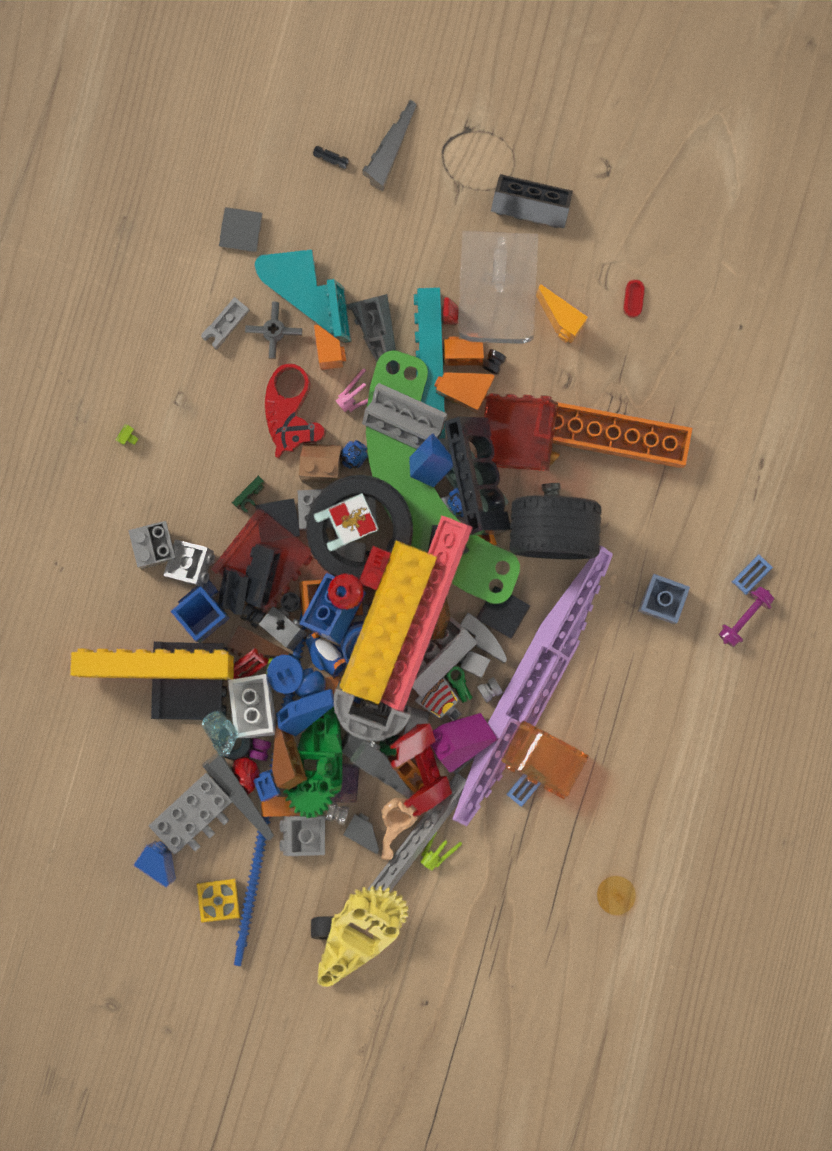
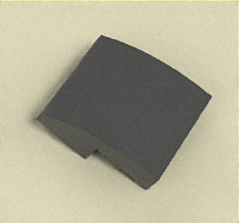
M225 207L219 246L257 252L263 213Z

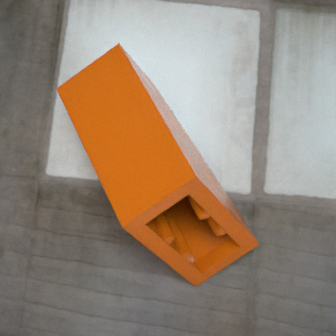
M445 372L443 377H438L434 386L437 387V394L477 413L495 376L492 374Z

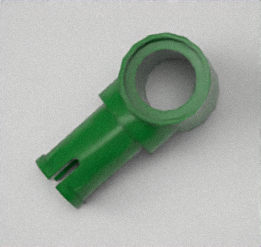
M454 665L445 674V678L450 681L452 687L456 689L461 702L464 703L467 699H472L473 696L466 685L464 671ZM453 670H458L459 672L456 679H451L450 677Z

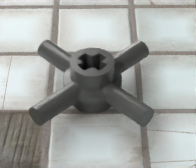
M272 302L271 319L263 326L245 325V333L263 334L269 341L268 359H276L277 341H280L284 335L302 336L303 328L285 327L278 320L279 302ZM273 327H276V329L278 330L275 331V334H272L271 331H269L273 330Z

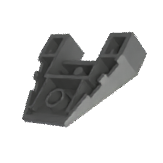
M347 732L341 741L342 753L351 758L350 761L409 799L412 793L385 755L379 751L381 747L372 741L369 743Z

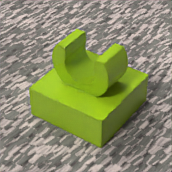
M125 424L115 441L122 445L126 441L135 445L139 438L131 434L134 428Z

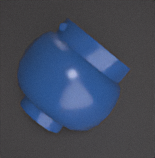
M313 668L303 670V681L295 691L301 699L326 691L324 690L326 681L321 672L313 671Z

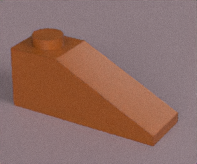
M277 725L275 729L272 771L277 787L290 790L307 778L293 735L278 729Z

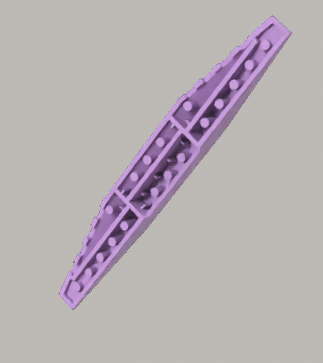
M600 546L599 555L589 559L536 632L488 722L498 740L475 756L453 820L465 826L469 824L481 806L479 804L482 799L490 795L492 792L490 788L496 780L500 781L503 777L501 775L507 765L511 766L515 760L513 758L518 750L524 748L580 643L578 637L581 630H585L587 622L584 621L587 613L592 611L594 605L591 603L594 595L599 593L601 586L598 584L601 576L605 577L613 556L603 546Z

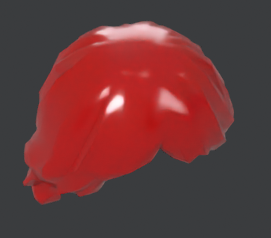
M248 758L238 759L232 764L233 772L240 781V785L243 786L247 794H250L255 789L254 779L260 777V770L254 761Z

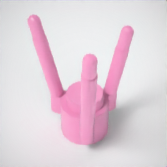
M362 369L347 388L338 395L339 398L336 402L344 412L347 410L352 412L356 408L368 403V399L353 405L355 403L353 397L366 386L365 383L351 394L348 393L364 374L365 369Z

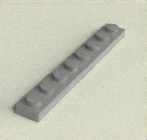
M457 773L450 781L449 785L452 794L427 811L394 854L393 858L371 884L375 890L382 886V891L390 888L391 892L457 806L466 783L464 777Z

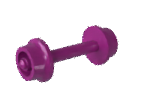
M758 587L754 592H750L755 602L732 629L725 624L722 625V630L718 635L724 644L735 647L737 643H742L743 639L737 633L761 605L769 610L772 608L771 604L775 598L770 594V590Z

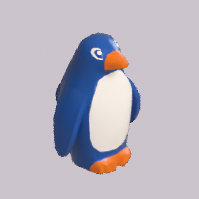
M310 633L306 636L305 643L313 664L319 670L327 671L333 679L336 678L347 665L341 647L322 639L316 633Z

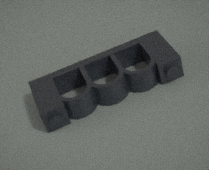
M458 416L445 421L465 524L472 527L470 535H497L511 530L508 512L504 511L505 498L502 491L497 487L500 482V473L496 464L492 461L495 452L490 439L492 435L488 418ZM469 442L476 448L477 458H472ZM475 468L482 476V485H478ZM480 494L487 501L488 511H483Z

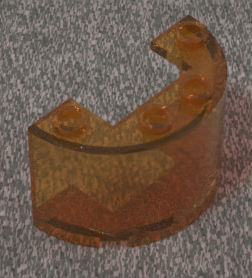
M522 720L501 762L505 763V768L515 773L518 770L528 776L526 780L536 785L540 782L544 784L543 789L565 799L574 787L589 755Z

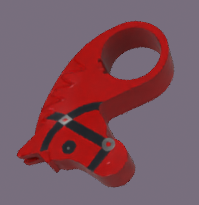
M296 364L279 366L272 374L266 389L265 415L269 433L276 445V458H280L285 451L294 452L301 444L321 442L326 435V430L321 424L317 422L308 424L304 419L297 417L301 406L310 392L311 382L308 374ZM285 371H299L304 376V389L298 396L284 399L285 397L281 396L277 389L278 378Z

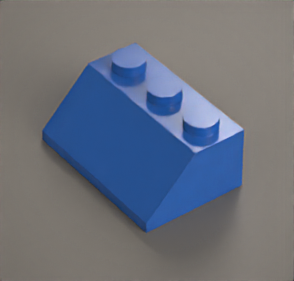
M326 573L299 624L330 641L340 644L361 602L352 609L344 610L334 606L329 599L328 588L330 582L335 577ZM340 586L337 589L338 596L342 598L346 595V588Z
M160 840L159 842L154 841L148 844L134 863V866L166 888L176 880L172 853Z

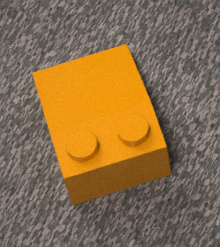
M540 284L536 294L539 303L555 332L559 334L558 338L566 343H572L585 325L588 317Z

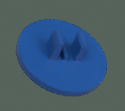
M280 655L270 662L267 669L269 684L277 692L283 694L292 693L300 687L303 681V668L300 662L293 656Z

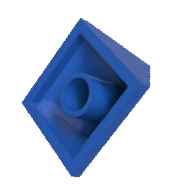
M433 433L409 457L410 477L432 487L436 486L453 468L450 453Z

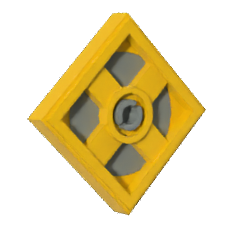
M236 878L197 883L201 923L240 918Z

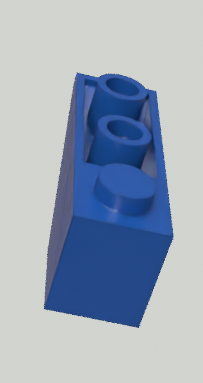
M329 689L288 703L276 713L278 729L295 737L334 706L333 691Z

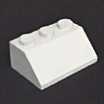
M267 675L228 680L235 738H260L275 735L277 725L272 687L269 684Z

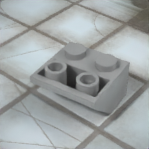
M166 521L128 530L138 568L144 569L175 559Z

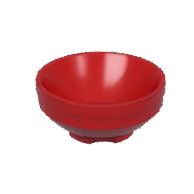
M341 574L330 582L328 596L334 606L344 610L352 609L363 598V586L356 576ZM340 586H344L347 591L346 595L342 598L337 594V589Z

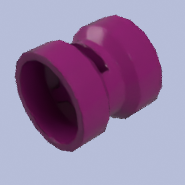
M253 738V748L249 752L248 757L267 761V752L271 748L272 742Z

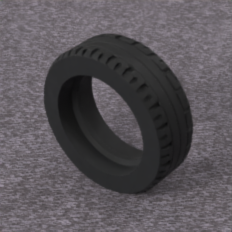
M366 475L347 476L334 481L323 489L311 506L306 524L308 545L318 564L334 577L341 574H352L360 580L367 562L352 561L342 557L335 550L330 551L327 547V543H329L327 536L328 518L317 522L314 518L316 513L333 507L346 498L363 494V496L376 499L385 506L393 522V535L386 551L392 553L396 541L411 546L413 521L410 509L399 491L386 481Z

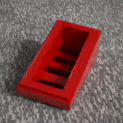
M445 297L443 323L444 325H457L459 308L450 298Z

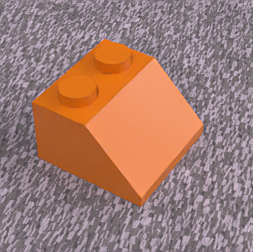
M314 325L320 369L326 370L343 367V362L346 361L344 346H340V341L322 327Z
M452 336L444 340V366L483 364V339H478L477 336H469L467 339H459V337Z

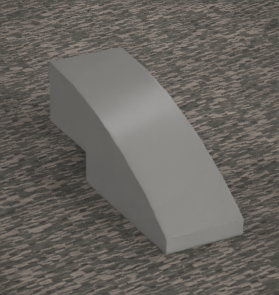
M467 613L461 626L476 636L474 638L477 642L476 646L505 663L507 658L493 634L477 618Z

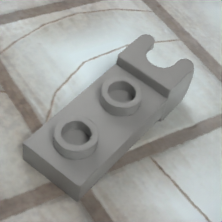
M234 297L214 322L202 333L201 338L207 341L210 337H215L212 346L217 350L250 311L249 308Z

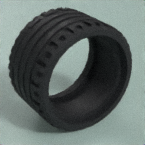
M518 497L512 502L511 506L512 522L510 526L511 541L509 550L515 555L532 558L593 559L599 555L600 551L599 534L601 532L600 515L602 507L597 501L578 497Z

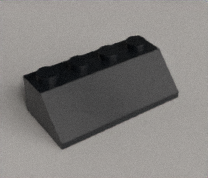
M499 174L491 212H495L498 215L512 216L519 220H529L536 224H547L554 228H565L573 191Z

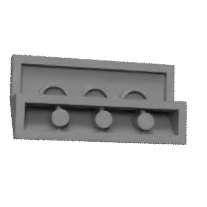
M378 383L375 386L372 402L365 409L362 424L418 449L432 433L439 439L445 425L447 413Z

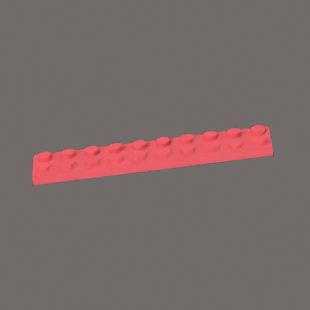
M442 516L428 551V553L437 557L380 700L384 704L402 712L472 530L471 526Z

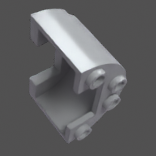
M339 681L334 695V709L340 724L351 735L366 741H381L396 735L407 724L411 716L412 707L405 705L403 712L392 708L387 718L358 711V708L351 706L355 695L342 691L339 687L341 683Z

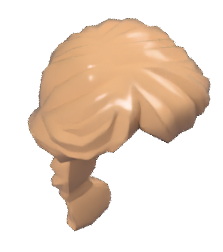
M393 798L382 809V818L387 827L386 834L382 840L383 849L382 856L380 857L382 860L389 861L393 858L394 854L390 844L397 838L398 834L411 827L417 821V817L413 816V812L416 809L413 805L410 808H406L404 802L407 799Z

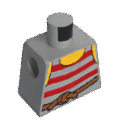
M444 677L423 697L419 696L415 700L439 719L446 714L452 721H455L461 715L454 707L459 699Z

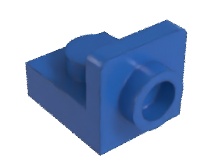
M270 770L260 773V777L254 779L261 802L281 794L274 781V774Z

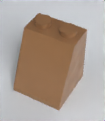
M304 443L299 462V477L301 481L333 483L340 479L342 445Z

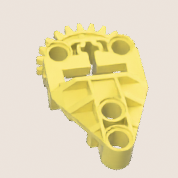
M371 886L369 891L363 887V892L355 890L356 895L350 894L343 910L332 918L331 930L326 942L324 954L322 953L321 962L318 966V984L324 987L334 985L377 956L397 939L402 923H405V917H408V906H406V900H403L402 895L397 896V891L389 893L390 888L382 891V886H379L377 890ZM352 922L364 930L368 928V932L373 934V939L348 924Z

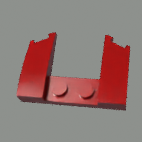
M430 723L417 724L391 745V748H397L398 758L395 761H391L392 767H398L413 757L416 759L424 786L404 802L406 808L414 806L416 811L413 812V816L415 817L435 807L452 794L447 776H440L434 752L431 748V744L436 740Z

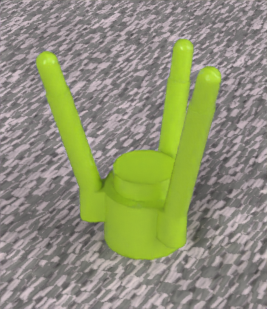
M435 833L422 852L421 856L423 858L420 862L433 871L435 867L438 868L445 859L454 853L462 845V842H459L440 858L439 854L447 844V841L445 840L435 852L432 850L429 852L436 835Z

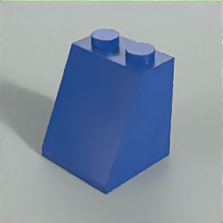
M201 586L170 611L190 636L199 643L203 642L230 619L220 605Z

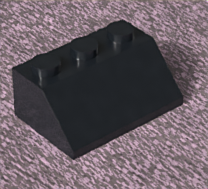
M257 543L256 546L252 547L250 553L252 562L251 565L247 566L245 573L249 578L245 602L256 607L268 605L282 549L262 543Z

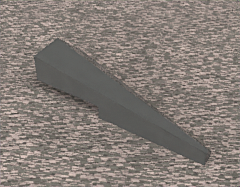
M411 99L405 110L400 113L397 123L392 125L381 141L376 153H373L368 166L365 165L362 170L363 176L370 179V185L382 192L417 106Z
M387 294L346 305L348 310L353 312L356 318L354 320L356 325H360L364 333L363 338L376 362L385 352L396 351ZM390 361L387 364L386 370L389 374L399 372L397 361Z
M221 752L206 760L202 764L203 768L229 795V799L269 841L274 834L243 786L240 785V781Z

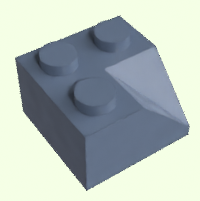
M653 574L638 611L663 621L677 624L690 587Z

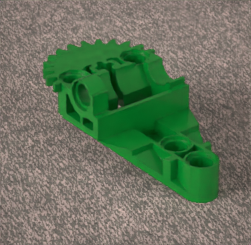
M334 706L307 727L306 731L302 733L297 747L303 768L304 759L319 760L317 770H304L307 779L292 789L283 791L284 794L289 795L285 800H291L289 807H295L294 813L300 812L301 817L306 815V818H316L318 814L323 815V810L327 811L329 809L327 804L333 803L329 797H335V794L339 793L342 787L340 723Z

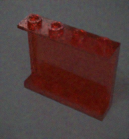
M489 393V396H485L484 417H487L492 435L490 439L495 452L492 461L496 464L497 468L549 471L558 402L552 400L551 396L546 395L534 398L532 395L517 397L514 394H506V397H502L496 393Z
M257 509L211 570L216 574L223 575L224 566L245 575L247 566L251 565L252 562L250 557L252 547L256 546L257 543L282 549L268 604L261 607L263 609L262 612L265 613L271 610L273 606L276 607L278 605L276 600L280 595L283 596L289 591L290 587L288 585L291 581L295 582L302 574L300 572L304 565L307 567L314 558L312 557L311 549L263 509Z

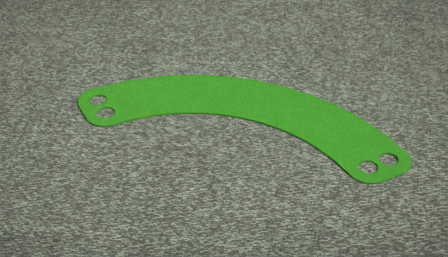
M395 350L382 354L377 361L371 381L367 407L372 402L375 386L378 383L421 402L428 377L426 364L417 357ZM390 361H397L400 364L398 373L389 374L387 372L386 366ZM415 367L417 369L418 375L414 380H407L404 377L406 368ZM366 426L368 459L372 476L392 485L405 499L413 521L411 546L428 552L432 525H439L442 516L460 521L450 512L434 487L410 477L409 457L417 449ZM385 508V510H386L388 516L390 517V519H391V521H392V518H391V516H390L388 510ZM469 535L466 546L470 551L461 556L452 584L490 603L498 604L506 601L513 592L520 572L519 560L513 553L497 547L477 535ZM499 561L508 562L510 570L507 574L500 575L496 572L495 567ZM493 579L502 581L503 589L501 592L493 593L490 591L489 583Z

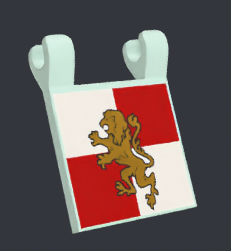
M363 494L314 515L317 522L328 517L332 521L339 538L327 543L330 551L378 530Z

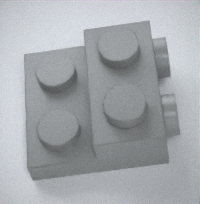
M175 539L173 544L175 559L167 562L163 576L203 588V585L209 580V566L215 562L214 551L207 547Z
M283 816V820L280 821V831L283 832V840H280V851L283 852V855H325V816H318L316 818Z

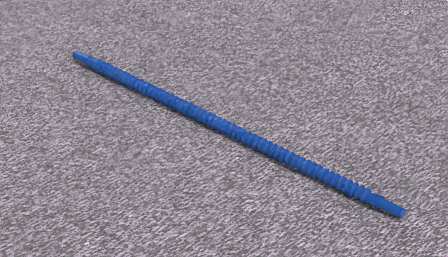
M301 610V614H300V619H299L298 621H301V619L303 618V617H302V610ZM304 637L296 648L292 650L293 654L291 656L298 661L302 658L300 654L303 653L301 648L304 647ZM293 692L284 694L285 698H282L284 703L281 704L283 708L288 703L294 701L292 699L295 696ZM271 758L272 764L269 765V766H271V769H269V770H270V772H273V771H272L273 758ZM263 817L267 825L271 823L269 818L272 817ZM257 831L259 835L256 836L258 840L255 842L254 858L251 859L253 864H250L252 869L249 870L251 875H248L250 880L247 881L249 886H246L248 892H245L247 897L244 898L246 902L243 903L245 908L242 909L244 913L241 914L243 919L240 922L242 924L239 925V937L235 944L237 946L234 960L235 966H241L244 949L247 947L246 938L249 935L248 930L251 929L249 927V924L252 923L250 918H253L251 913L254 912L252 907H255L253 902L256 901L254 896H257L255 891L258 890L256 885H259L257 880L260 879L258 874L261 873L259 869L262 868L260 864L263 862L261 858L264 857V846L267 845L265 843L267 839L259 831Z

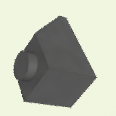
M361 812L359 815L355 813L343 835L378 854L379 846L373 824L369 821L370 817Z

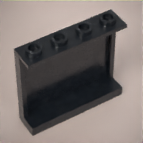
M157 641L153 643V653H155L156 649L171 651V653H175V650H187L190 653H194V650L209 651V654H214V650H226L228 652V647H225V643ZM152 679L151 719L223 720L227 713V706L223 705L224 697H227V686H224V679Z

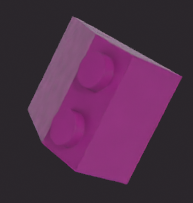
M478 713L442 724L434 729L433 734L436 741L431 744V747L440 762L451 773L498 739L483 715Z

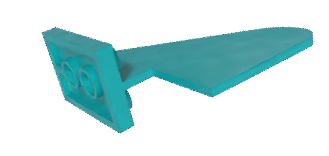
M312 249L261 255L256 259L255 270L263 283L331 333L335 338L343 343L351 342L344 286L335 279L327 280V285L317 286Z

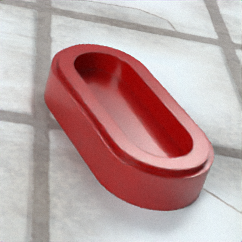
M631 280L625 287L623 311L629 318L638 317L643 310L645 287L640 280Z

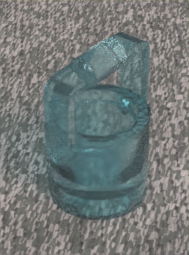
M212 712L202 721V728L213 743V747L219 756H228L238 737V732L222 712Z

